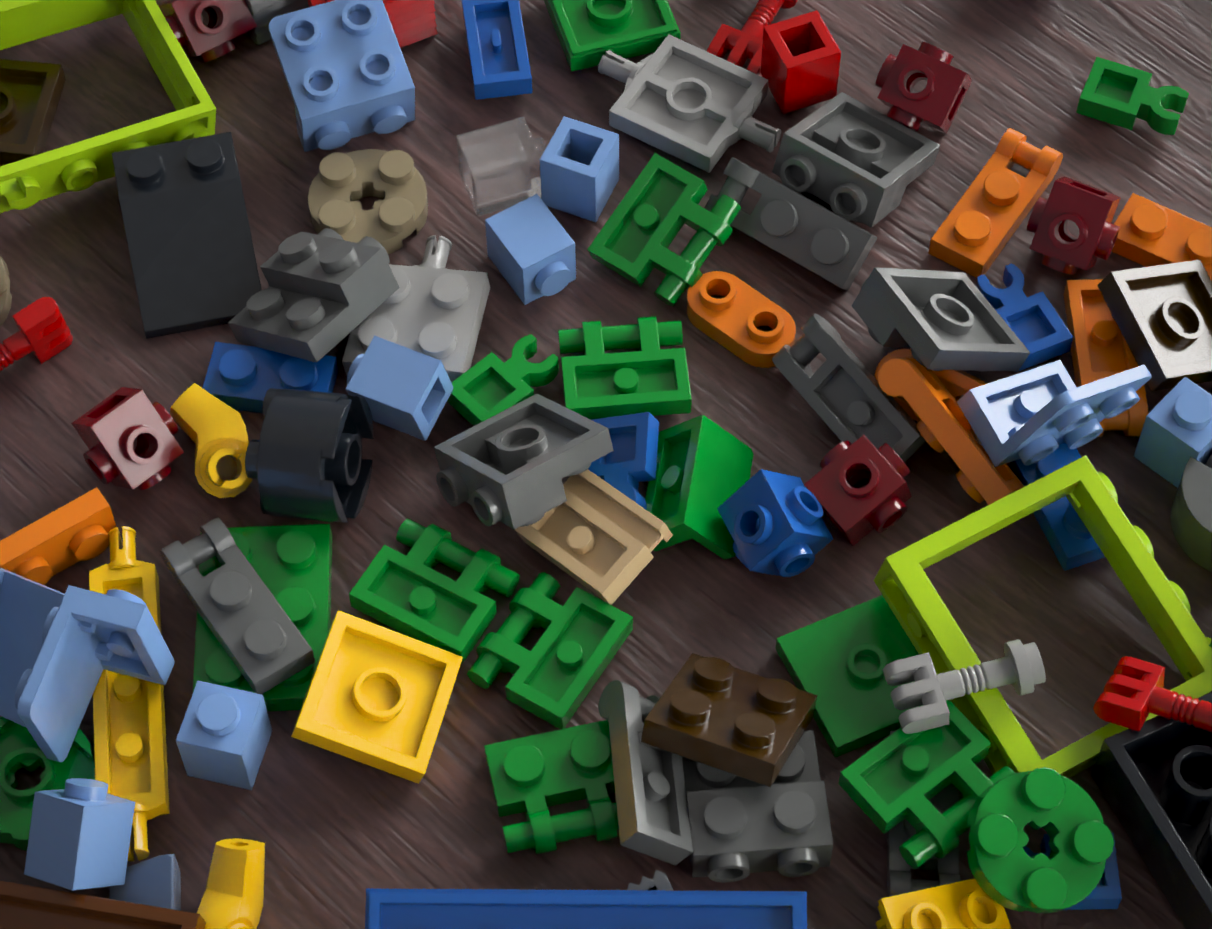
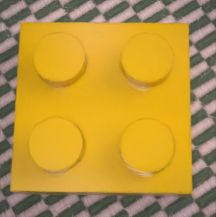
M338 610L332 621L291 737L419 784L425 775L463 657Z

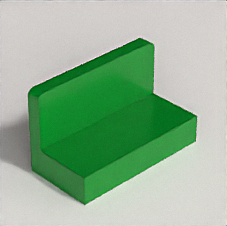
M704 415L659 432L656 480L648 481L645 497L646 510L662 520L673 534L668 542L661 540L653 549L655 552L686 540L694 539L726 560L736 556L733 550L734 540L717 508L750 479L753 451Z

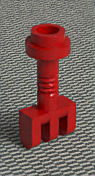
M759 0L741 31L722 23L711 41L707 52L723 58L727 50H730L727 61L739 67H743L746 60L750 58L751 61L747 70L762 77L760 71L763 27L771 25L780 8L790 9L796 5L798 0Z
M42 297L12 316L19 331L5 339L3 344L0 343V371L31 352L43 364L71 345L73 341L72 333L53 298Z
M1122 657L1118 661L1113 671L1114 675L1109 677L1104 686V692L1099 695L1093 707L1095 714L1100 719L1138 732L1141 730L1149 713L1168 719L1173 718L1174 721L1179 720L1181 723L1186 722L1188 725L1193 724L1194 727L1212 732L1211 702L1199 701L1197 698L1192 699L1191 696L1186 697L1184 694L1179 695L1175 691L1163 688L1165 667L1133 657Z

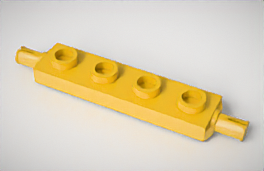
M122 526V548L118 527H115L108 532L110 536V563L89 571L90 591L106 594L110 589H118L136 595L146 603L161 633L159 576L156 566L153 563L136 560V531L133 528ZM103 669L93 693L95 780L108 784V794L135 802L128 861H134V850L138 860L141 861L149 856L147 820L159 815L170 814L164 685Z

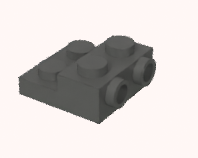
M841 92L783 134L772 173L780 176L781 181L788 188L798 193L814 195L830 204L833 212L848 221L864 223L872 228L900 205L906 186L934 165L941 145Z
M324 228L318 234L301 231L286 238L279 245L278 251L260 266L269 287L250 297L246 307L232 318L228 324L237 342L317 363L397 291L399 286L389 266L390 259L387 251L374 238L366 236L358 243L345 241L336 231L329 228Z
M874 267L851 305L867 325L869 335L883 347L893 349L911 347L913 357L921 365L934 371L1018 372L1030 354V351L965 272Z
M535 394L434 446L440 469L436 475V481L442 496L451 506L456 507L466 502L472 505L475 514L486 526H492L500 521L510 528L516 529L538 522L546 512L567 501L562 478L586 471L593 461L614 450L607 427L539 394Z
M814 730L804 731L771 787L682 756L693 853L690 854L692 878L709 876V879L712 881L727 883L742 880L748 877L750 873L778 871L781 875L788 877H800L812 874L820 867L830 866L833 838L824 780L821 781Z

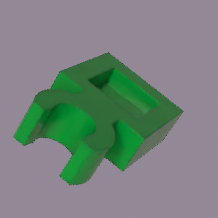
M1096 57L1079 98L1076 113L1129 130L1133 129L1138 118L1147 121L1148 125L1158 133L1175 135L1180 114L1165 109L1183 113L1189 93L1177 86H1162L1158 89L1149 85L1152 73Z
M532 334L524 336L514 344L512 357L506 362L501 361L491 352L451 382L454 389L447 402L468 422L475 426L533 396L534 390L531 387H540L552 382L559 373L558 357L552 354L540 363L527 361L537 353V338Z

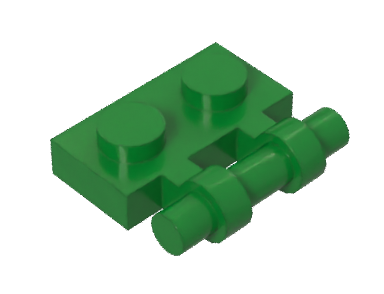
M654 153L587 250L594 260L640 287L653 268L661 271L666 276L654 294L664 303L674 307L686 289L688 290L689 286L692 288L700 279L702 273L699 269L715 246H723L732 234L733 229L730 224L741 210V206L732 198L721 195L711 211L701 207L698 204L708 191L704 180ZM686 224L696 230V232L679 256L667 248L683 225Z
M656 316L637 318V324L602 327L601 321L582 322V328L558 330L560 354L584 352V355L561 357L566 408L590 420L650 412L653 416L691 413L692 398L685 348L660 349V346L683 345L681 321L657 322ZM639 348V351L604 353L607 350Z
M407 518L399 527L396 540L411 548L407 555H404L383 545L349 593L351 607L411 638L462 656L461 664H463L497 614L496 601L481 594V592H485L490 588L506 597H510L519 583L520 574L502 566L501 558L485 549L475 552L451 540V533L435 524L425 527ZM441 563L461 573V575L455 581L431 569V567Z
M541 572L529 588H520L509 603L511 613L496 633L489 632L476 649L479 657L469 669L467 675L473 683L481 688L488 689L500 672L512 673L513 677L505 686L506 699L555 727L564 729L632 632L633 617L579 587L575 588L562 606L552 600L560 590L559 582L551 575ZM532 627L544 628L545 632L531 651L520 646Z
M950 700L946 701L950 712L948 725L913 734L904 733L900 727L840 772L838 784L883 834L887 833L904 819L913 826L916 834L900 845L899 851L906 863L914 869L920 867L933 856L942 859L959 845L958 837L970 828H966L968 815L977 798L995 782L1015 773L1011 768L1003 766L988 778L976 766L978 762L988 756L991 743ZM952 783L962 793L963 798L941 814L929 800Z
M608 720L484 745L485 758L499 817L526 812L528 820L502 826L508 854L534 848L536 855L556 851V843L593 835L597 842L617 837V830H619L616 802L611 803L608 794L615 793ZM586 799V809L550 816L548 810L550 806Z

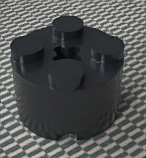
M270 388L267 390L263 401L264 421L260 440L253 439L250 441L245 457L247 477L258 479L262 513L275 517L335 523H348L346 518L355 519L360 513L367 496L373 463L371 459H362V438L374 439L372 415L365 398L339 393Z

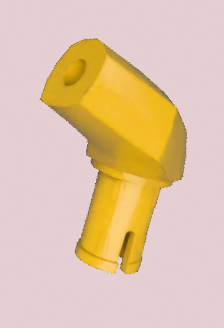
M194 383L173 403L170 415L175 423L196 444L195 476L199 485L207 493L218 498L235 497L245 491L252 482V478L247 477L245 470V457L249 445L246 426L238 411Z
M239 838L224 839L216 842L205 891L197 914H200L206 922L204 929H257L264 898L265 843Z

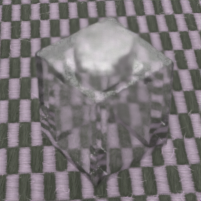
M524 117L456 136L459 173L477 216L509 208L535 194H538L541 198L540 158L547 146L542 137L533 138Z

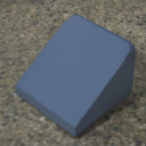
M175 854L159 855L127 867L124 885L110 886L109 899L181 911V870Z

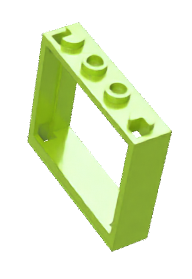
M0 0V50L123 14L176 111L0 166V213L12 209H26L40 200L68 191H82L96 182L115 177L112 157L114 152L215 135L216 107L155 0Z
M1086 455L886 557L873 580L918 654L929 652L936 674L956 669L960 671L961 668L966 669L968 666L973 667L975 664L980 665L981 661L923 569L1066 496L1186 680V682L1171 689V691H1175L1179 695L1184 694L1186 697L1191 696L1192 699L1212 692V647L1209 646L1212 639L1205 637L1191 616L1190 604L1184 591L1175 582L1168 581L1155 561L1154 550L1147 535L1139 527L1132 526L1118 504L1116 490L1110 479L1104 473L1097 472ZM985 688L984 691L979 690L977 693L972 692L970 695L965 693L962 697L950 700L991 743L988 756L984 758V761L992 774L1003 766L1011 768L1015 773L1046 767L1054 769L1061 776L1070 778L1096 763L1104 739L1129 729L1109 723L1042 760L997 688ZM1149 713L1145 721L1158 715Z

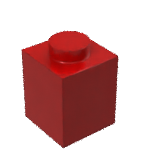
M817 10L763 27L760 73L763 78L769 80L768 87L783 114L833 99L837 95L841 50Z

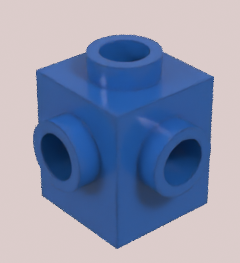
M760 469L717 508L734 540L733 550L737 558L749 571L782 577L798 575L808 569L814 563L815 555L833 540L822 519V505L814 494L806 489L800 477Z

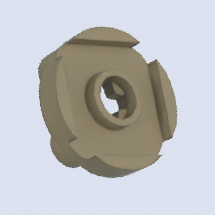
M364 149L349 153H331L320 162V172L313 179L308 193L311 222L317 234L324 228H329L336 231L345 241L358 243L363 237H372L385 248L388 254H392L403 247V239L410 236L415 229L418 235L424 227L428 216L426 184L423 176L414 167L413 158L408 153L402 150ZM367 196L381 199L375 201L373 209L363 210L361 203L357 201Z

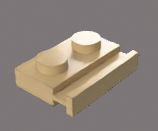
M587 469L580 474L570 476L563 484L567 498L566 502L546 512L538 522L518 527L515 531L526 544L603 601L612 605L654 558L651 554L653 549L661 540L668 542L673 534L662 520Z

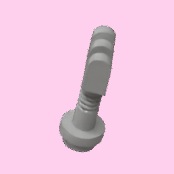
M1019 639L1004 643L1005 657L982 662L980 665L975 664L973 667L968 666L966 669L961 668L960 671L956 669L936 674L929 652L887 664L883 668L887 684L890 686L901 685L891 692L893 704L898 710L909 709L898 718L902 731L906 734H913L948 725L950 712L946 701L962 697L965 693L970 695L972 692L984 691L985 688L993 689L1008 684H1013L1019 696L1033 693L1034 685L1046 681L1045 669L1035 642L1023 645Z

